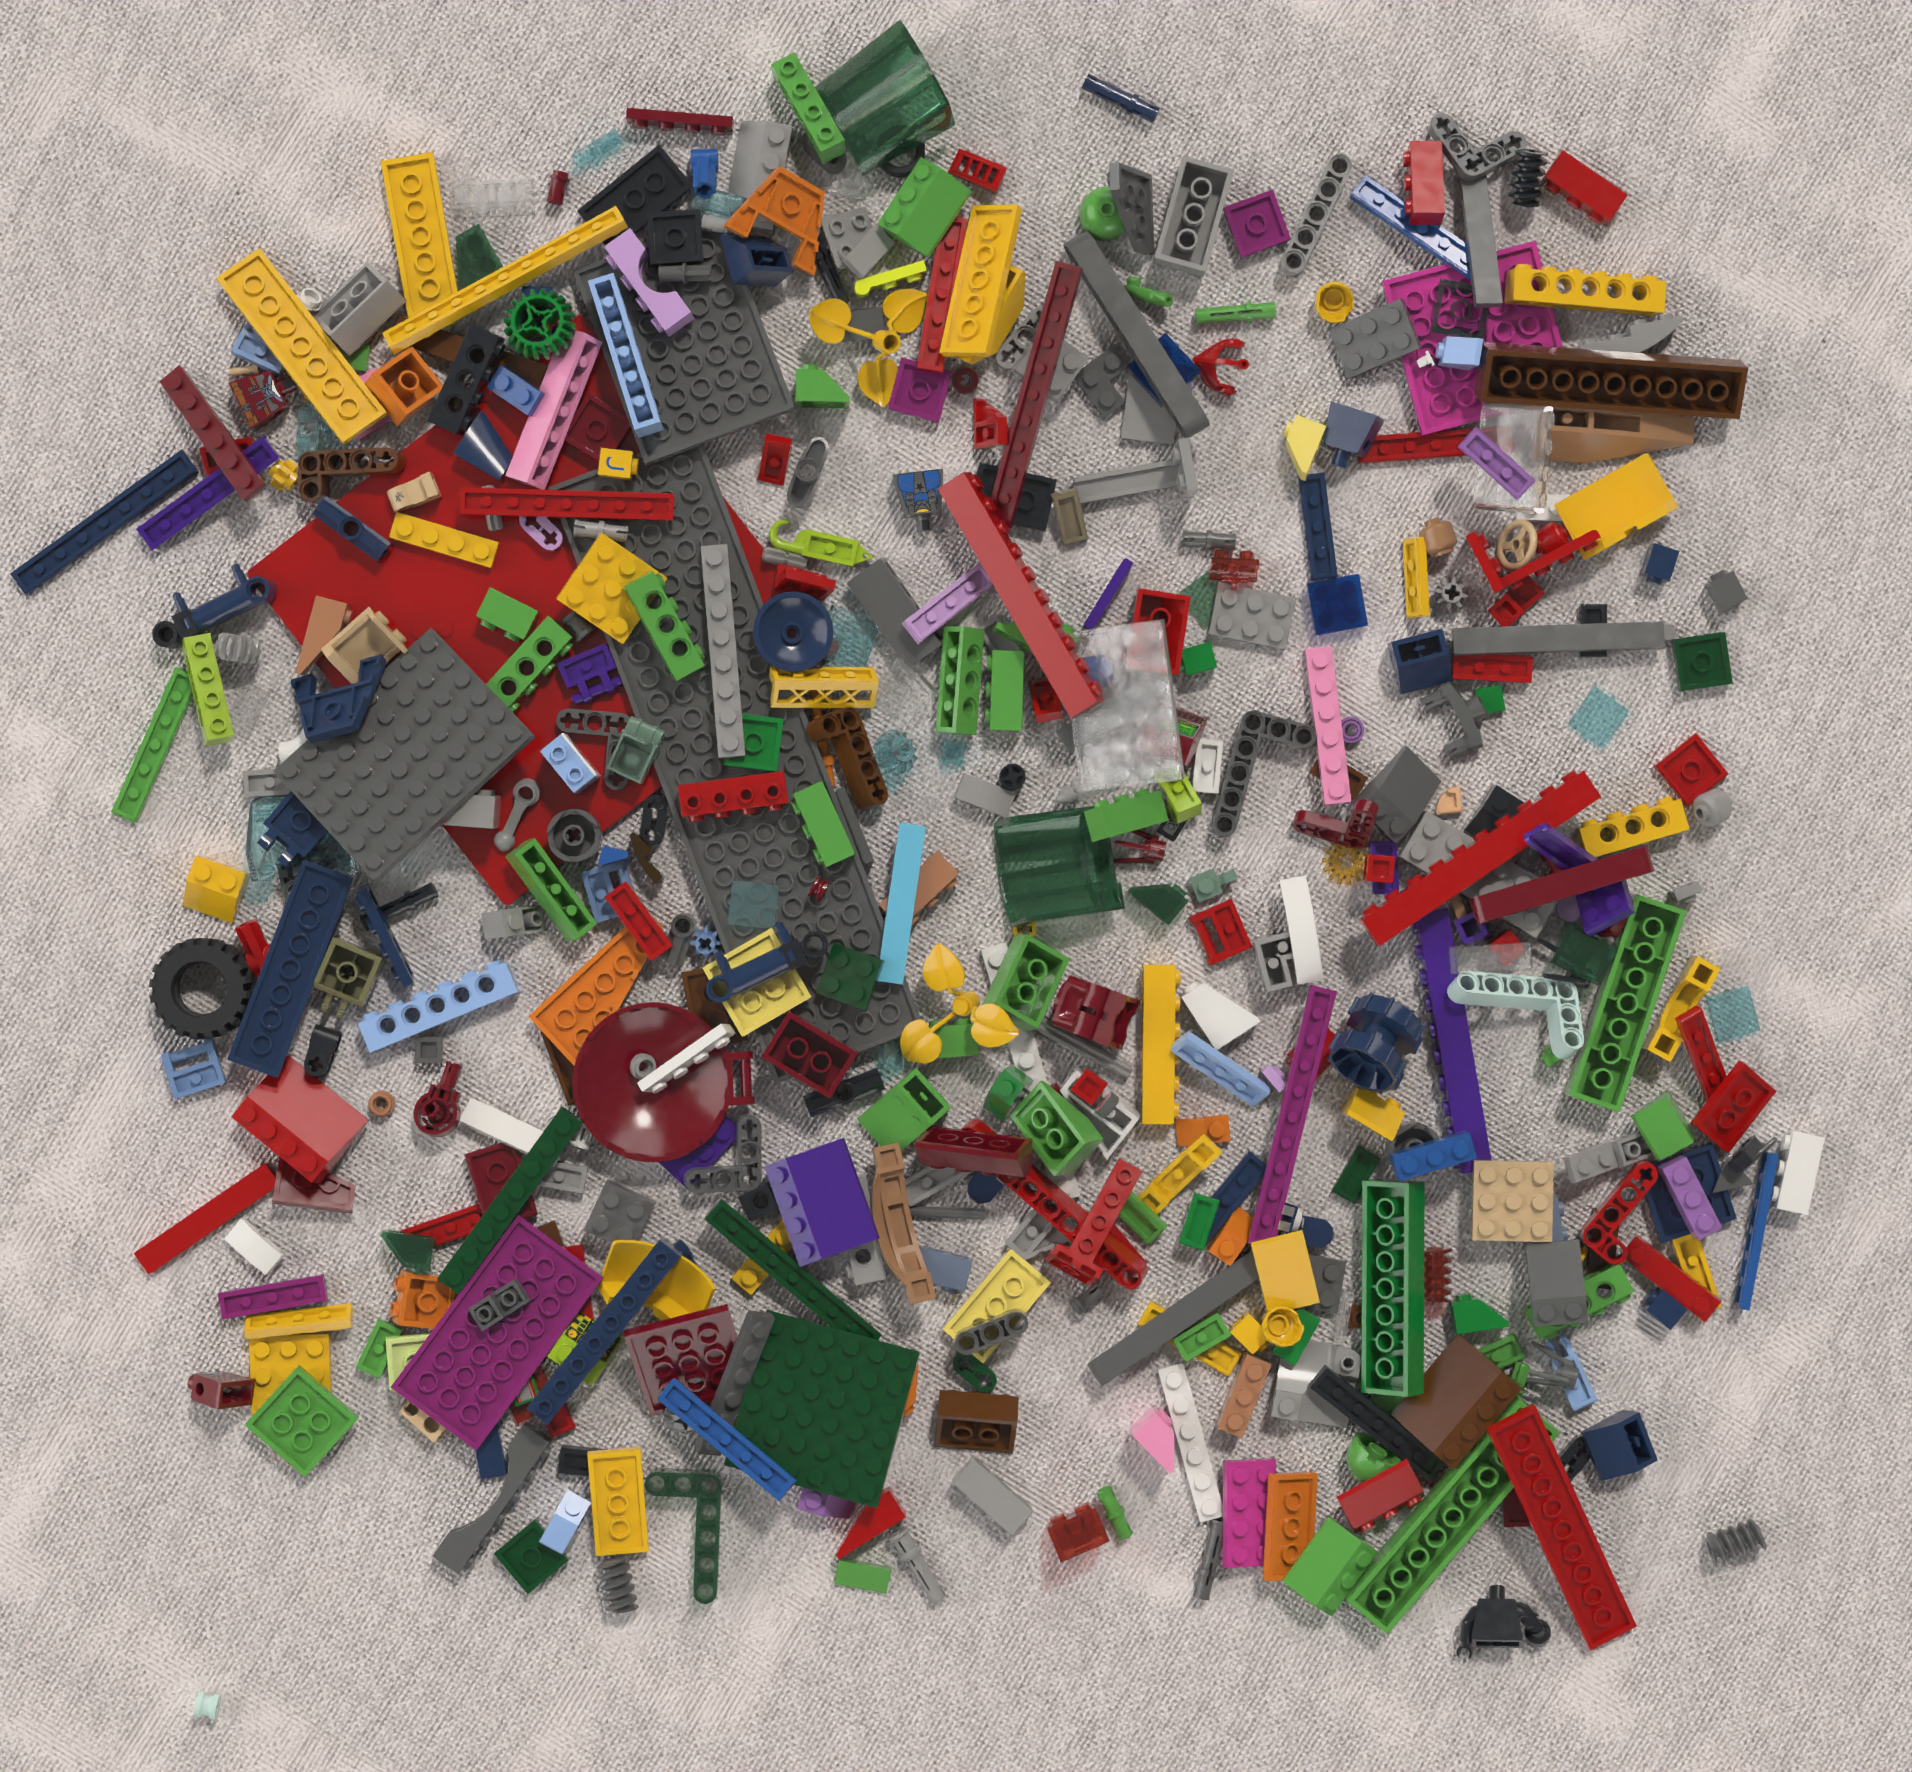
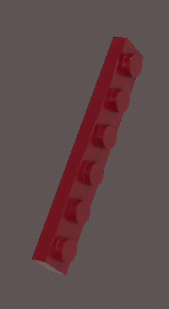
M178 365L159 382L241 499L248 502L267 486L187 371Z

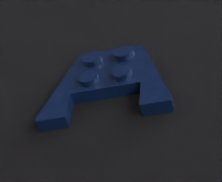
M381 654L360 660L358 682L316 694L317 679L312 674L291 679V686L296 693L294 697L301 711L299 715L305 737L310 743L358 731L387 660Z

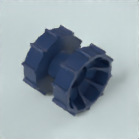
M1372 992L1361 998L1356 996L1348 1010L1350 1017L1346 1023L1351 1029L1342 1034L1336 1033L1328 1048L1331 1052L1327 1061L1331 1062L1334 1069L1338 1072V1076L1344 1077L1349 1082L1357 1085L1359 1089L1364 1088L1376 1091L1379 1094L1391 1089L1396 1091L1405 1075L1402 1071L1406 1062L1402 1061L1401 1057L1410 1053L1416 1054L1424 1039L1421 1035L1426 1026L1421 1024L1414 1014V1010H1409L1404 1005L1395 1001L1393 997L1390 999L1374 995Z

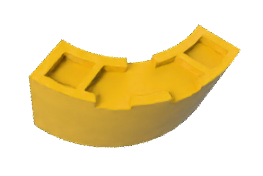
M1647 453L1555 504V509L1573 540L1592 530L1599 532L1601 538L1597 539L1599 545L1586 552L1582 548L1578 549L1584 560L1634 533L1632 527L1636 526L1637 530H1640L1678 508L1653 460Z
M615 1240L612 1243L601 1273L603 1279L597 1286L607 1305L656 1244L636 1240ZM681 1255L644 1302L643 1306L654 1310L653 1315L660 1320L705 1310L710 1305L715 1292V1285L697 1265Z

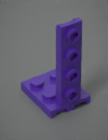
M1546 822L1524 834L1525 842L1563 870L1599 860ZM1626 880L1575 895L1584 931L1590 937L1635 913Z

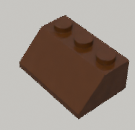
M940 1390L934 1447L1013 1454L1018 1422L1019 1396Z

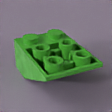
M914 1067L859 1116L857 1120L880 1146L899 1142L902 1151L951 1108V1105L917 1067Z

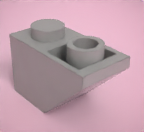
M541 905L481 913L485 939L546 931Z

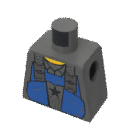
M943 469L893 474V482L904 518L915 517L917 532L933 530L931 515L941 514L942 496L938 488L943 486Z

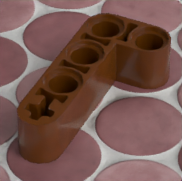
M388 447L304 452L298 459L299 495L305 501L319 504L326 496L329 497L330 477L397 474L405 467V457L401 452ZM364 456H368L369 464L362 469L360 465L361 459ZM342 457L343 465L340 469L336 470L335 461ZM391 457H394V462H390L389 465L379 460H390ZM316 458L318 462L317 467L311 471L309 464L312 459ZM317 485L318 494L312 498L310 489Z
M846 707L811 720L806 728L809 739L815 743L832 740L855 805L860 810L868 811L886 803L888 791L858 711L855 708Z

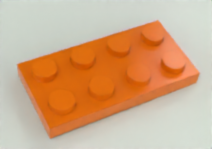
M1268 1473L1263 1580L1282 1581L1313 1539L1315 1534L1318 1473Z

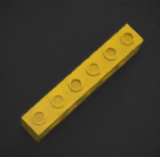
M1517 264L1516 268L1506 272L1505 304L1652 317L1665 313L1666 281L1657 280V276L1646 275L1641 276V279L1632 278V274L1618 273L1615 277L1607 276L1605 271H1592L1591 274H1582L1581 269H1566V272H1559L1557 267L1544 266L1541 267V270L1532 269V265ZM1532 279L1538 282L1539 291L1533 289ZM1558 281L1563 284L1564 293H1560L1558 291ZM1583 284H1586L1589 288L1588 296L1582 291ZM1608 286L1613 288L1614 298L1608 295ZM1633 288L1639 292V300L1633 297Z

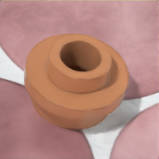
M377 1091L369 1098V1110L377 1117H386L393 1112L395 1099L387 1091ZM379 1099H384L387 1102V1106L384 1109L378 1107Z

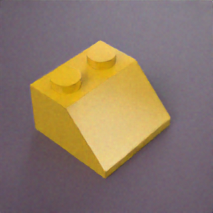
M195 856L186 881L183 906L234 923L251 873L204 856Z
M1356 1085L1341 1111L1388 1140L1393 1141L1405 1114L1404 1111L1399 1109L1402 1104L1389 1096L1385 1101L1377 1096L1378 1092L1364 1088L1359 1089Z

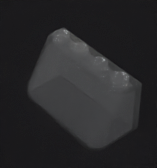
M1488 402L1484 404L1480 416L1479 430L1536 481L1517 501L1476 464L1473 497L1476 509L1544 513V508L1547 505L1546 482L1550 476L1548 458L1552 451L1550 436L1551 428L1555 422L1553 407Z

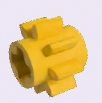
M279 459L268 472V475L273 478L269 484L279 492L285 488L291 491L298 484V464L291 459H287L285 462Z

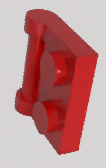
M1228 899L1188 917L1190 924L1194 925L1207 954L1206 961L1208 966L1253 947L1232 899ZM1208 917L1211 918L1224 948V951L1217 953L1203 921Z

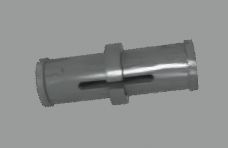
M1183 530L1182 538H1193V541L1182 540V548H1205V551H1211L1212 548L1235 551L1236 543H1225V540L1236 541V533H1213L1212 530H1207L1206 533Z

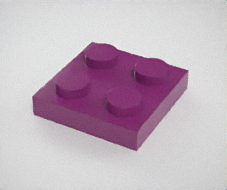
M1273 189L1223 208L1240 259L1291 240Z
M901 357L888 410L939 423L953 371L943 369L942 374L916 370L917 361Z

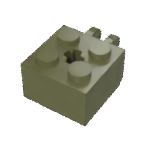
M333 937L313 983V987L327 992L321 1012L326 1014L330 1010L335 996L343 999L336 1012L337 1019H343L350 1002L360 1007H365L386 960L384 956L342 938ZM352 966L355 975L350 976L348 979L345 976L347 973H344V968Z

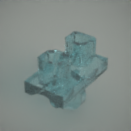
M314 406L298 408V422L310 423L311 433L297 432L296 446L305 450L321 451L322 433H325L324 443H332L334 432L326 422L325 426L323 425V418Z

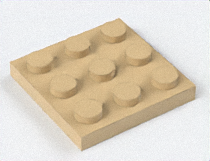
M1473 1160L1471 1240L1552 1242L1554 1162Z

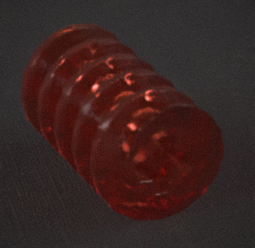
M1427 1247L1424 1250V1257L1426 1258V1261H1424V1268H1426L1424 1272V1279H1426V1282H1424V1289L1426 1290L1424 1300L1428 1302H1452L1451 1299L1444 1297L1452 1293L1450 1288L1445 1287V1285L1452 1283V1279L1444 1276L1452 1272V1268L1445 1266V1264L1452 1262V1258L1445 1255L1451 1252L1452 1248Z

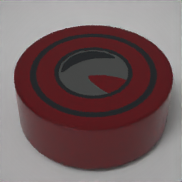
M961 367L953 374L952 385L960 394H970L978 386V375L972 368Z

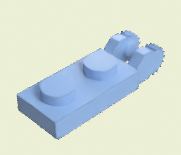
M1562 1334L1559 1335V1341L1567 1353L1563 1358L1574 1361L1573 1367L1579 1369L1575 1388H1562L1571 1409L1576 1411L1598 1401L1577 1353L1573 1351L1566 1335ZM1550 1341L1544 1342L1546 1348L1553 1352L1556 1351ZM1550 1357L1552 1360L1550 1363L1556 1373L1557 1367H1563L1564 1365Z

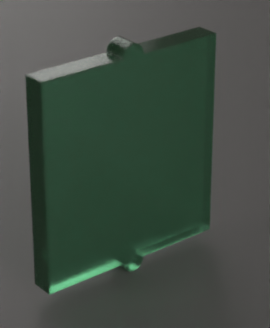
M1217 565L1179 592L1180 595L1191 596L1189 612L1196 615L1204 628L1210 624L1218 582L1232 584V581L1225 578Z

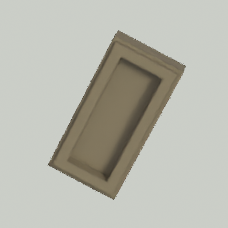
M1077 488L1052 493L1051 498L1062 545L1065 546L1089 540Z

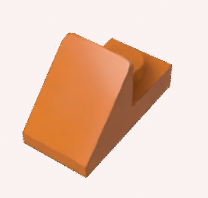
M1228 1114L1175 1119L1177 1146H1189L1203 1133L1214 1143L1231 1141Z

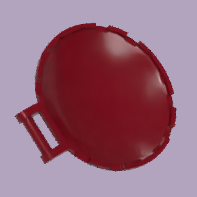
M660 1002L630 1005L603 1019L594 1027L583 1042L573 1071L575 1104L583 1123L598 1142L614 1153L642 1162H663L677 1159L696 1150L712 1137L722 1123L729 1105L755 1104V1096H752L751 1081L753 1051L727 1052L725 1046L720 1049L714 1048L708 1053L709 1057L698 1064L693 1063L687 1067L688 1072L677 1079L673 1077L666 1082L667 1087L655 1094L653 1092H642L637 1084L640 1080L635 1078L630 1071L631 1060L637 1054L645 1053L652 1056L657 1069L713 1029L699 1016L679 1006ZM732 1060H740L741 1097H734ZM641 1062L639 1065L640 1071L645 1068L644 1062Z

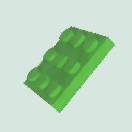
M298 1365L250 1417L245 1426L305 1477L357 1421L359 1416L302 1366Z

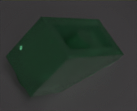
M1169 884L1129 887L1127 890L1131 896L1166 925H1169L1188 903V900L1185 898L1187 893L1177 884L1173 886Z
M390 1229L382 1231L381 1237L401 1265L410 1268V1273L425 1274L426 1271L433 1269L438 1237Z

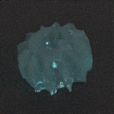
M897 729L880 735L877 738V742L872 746L876 751L873 757L879 761L877 767L883 766L884 773H892L893 776L911 770L914 767L913 763L918 760L914 754L917 748L912 746L913 739H907L906 732L899 733Z

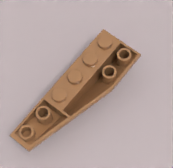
M1538 406L1536 410L1533 460L1586 464L1692 445L1694 442L1695 418L1666 414Z

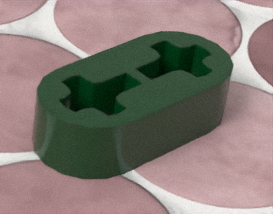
M960 1352L955 1354L953 1367L961 1377L980 1392H990L995 1388L997 1377L990 1367L979 1361L972 1354L964 1355ZM968 1356L970 1358L969 1364L975 1369L973 1371L967 1367L960 1369L958 1359L960 1357L965 1359ZM978 1371L983 1376L990 1374L991 1384L979 1385L980 1378L975 1375Z

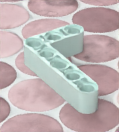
M1463 971L1447 988L1449 998L1458 1004L1546 1011L1551 1049L1553 1054L1559 1059L1567 1060L1571 1058L1584 1044L1578 991L1574 983L1545 979L1544 977Z

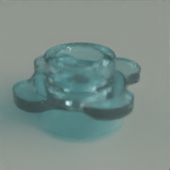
M949 739L943 740L941 743L943 748L942 756L940 757L941 764L948 765L951 763L959 767L963 766L966 762L964 750L967 748V744L962 740L959 742H951ZM952 750L956 752L955 755H951Z

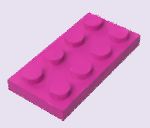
M1276 1459L1223 1460V1567L1264 1566L1268 1473H1276Z

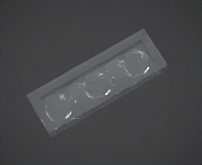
M1531 942L1449 947L1451 974H1460L1463 971L1499 972L1532 969Z

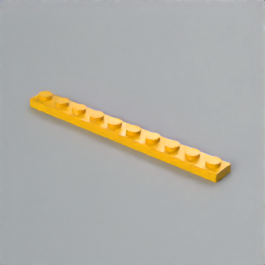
M617 206L382 332L393 354L406 350L416 342L430 337L440 329L454 324L457 320L472 312L478 311L486 304L500 299L510 291L524 286L527 282L542 274L548 273L556 266L570 261L580 253L594 248L597 244L612 236L618 235L628 226Z

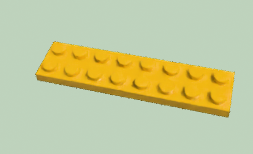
M260 248L216 277L217 282L343 445L387 416V412Z

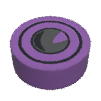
M1347 717L1341 720L1344 742H1358L1364 735L1363 723L1356 717Z

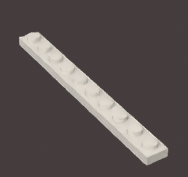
M1006 942L981 949L991 984L1008 950ZM1018 1028L1020 1031L1019 1035L1008 1042L1015 1067L1034 1080L1024 1094L1025 1098L1040 1081L1047 1083V1079L1032 1030L1023 1031ZM1044 1164L1047 1177L1071 1198L1081 1196L1074 1172L1054 1177Z

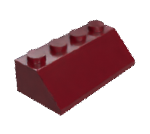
M930 1126L915 1141V1149L921 1163L930 1165L933 1169L949 1167L956 1168L958 1172L980 1171L981 1174L986 1176L1003 1174L1011 1179L1025 1177L1032 1169L1033 1138Z

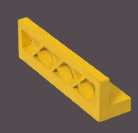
M770 666L769 677L772 683L771 708H875L879 680L874 667H812L800 672H787ZM779 690H791L794 693L787 699H778ZM809 690H817L820 693L813 699H806L803 696ZM835 690H842L845 693L839 699H831L829 697ZM861 690H870L869 699H857L855 695Z

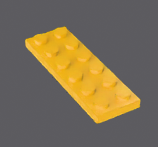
M433 152L381 161L403 292L407 300L405 303L408 318L458 292Z
M1018 204L972 205L939 351L944 357H990L1023 210Z

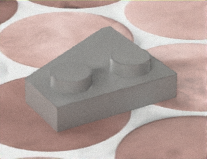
M1033 1209L1009 1236L1005 1244L1024 1260H1027L1039 1253L1051 1250L1057 1243L1061 1245L1070 1240Z

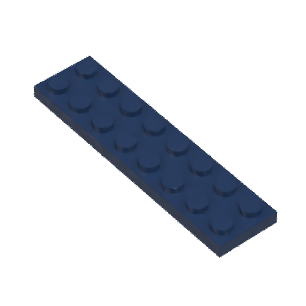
M302 860L227 1060L277 1078L279 1077L353 877L307 860Z

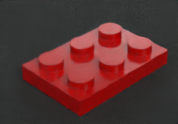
M1739 1060L1690 1123L1719 1148L1729 1153L1777 1091L1749 1066Z

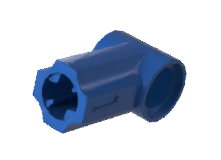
M717 148L691 149L693 192L700 196V198H710L711 195L716 193V173L719 172Z

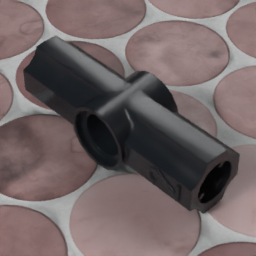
M876 1067L851 1078L841 1080L830 1099L818 1091L804 1095L803 1098L812 1118L884 1090L885 1086ZM842 1085H846L852 1090L851 1097L846 1100L840 1099L837 1096V1089Z

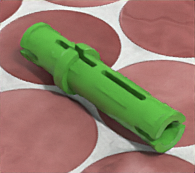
M1251 301L1245 302V305L1195 308L1196 325L1234 321L1252 323V320L1274 319L1276 318L1275 301L1251 304ZM1261 311V312H1254V313L1238 314V312ZM1233 313L1231 315L1210 316L1214 314Z

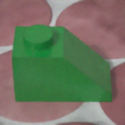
M1014 1065L1005 1068L990 1088L983 1108L1004 1123L1034 1080Z
M1471 1293L1456 1294L1455 1299L1449 1300L1452 1327L1456 1334L1509 1327V1321L1477 1297H1471Z

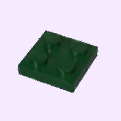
M1725 632L1672 639L1679 692L1733 684Z
M833 943L816 993L867 1011L885 960Z
M536 1518L494 1553L527 1594L569 1561V1557L564 1552L560 1554L539 1542L545 1529Z

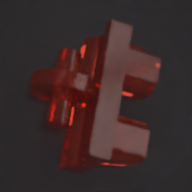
M1215 550L1214 557L1211 558L1209 580L1230 583V589L1236 591L1238 583L1247 584L1248 582L1257 581L1259 559H1255L1252 551H1242L1239 553L1238 558H1229V552L1226 550Z

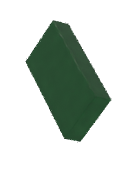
M1356 1145L1331 1191L1355 1204L1362 1192V1180H1369L1381 1158Z

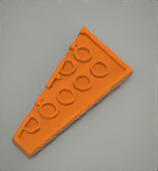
M657 921V923L663 930L664 927ZM624 927L528 1017L563 1055L575 1065L578 1052L589 1033L603 1019L620 1009L648 958L647 954L627 927Z

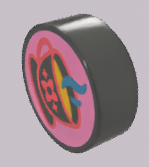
M1112 1091L1109 1092L1097 1105L1095 1113L1101 1118L1107 1117L1118 1104L1119 1097Z

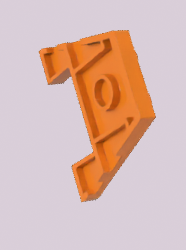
M781 166L776 167L725 222L723 227L742 238H747L757 215L801 239L791 265L807 275L813 276L816 272L815 256L819 248L817 239L819 226L822 223L825 192Z

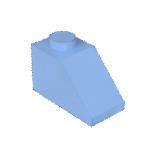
M1445 337L1442 339V343L1438 342L1435 357L1439 359L1438 366L1468 371L1479 366L1483 339Z
M567 1490L539 1542L563 1554L591 1502Z

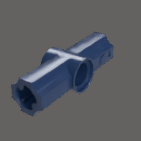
M327 496L318 504L313 513L315 517L377 562L384 558L392 543ZM352 522H356L359 526L358 533L354 536H348L346 532L347 526Z

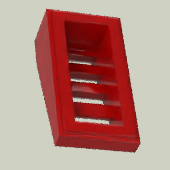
M959 148L948 173L996 195L1007 172V167ZM964 157L968 159V161L963 169V172H961L958 170V168ZM975 162L977 166L971 176L968 174L972 163ZM982 166H984L987 169L981 180L977 177ZM991 171H995L996 175L992 183L987 182Z

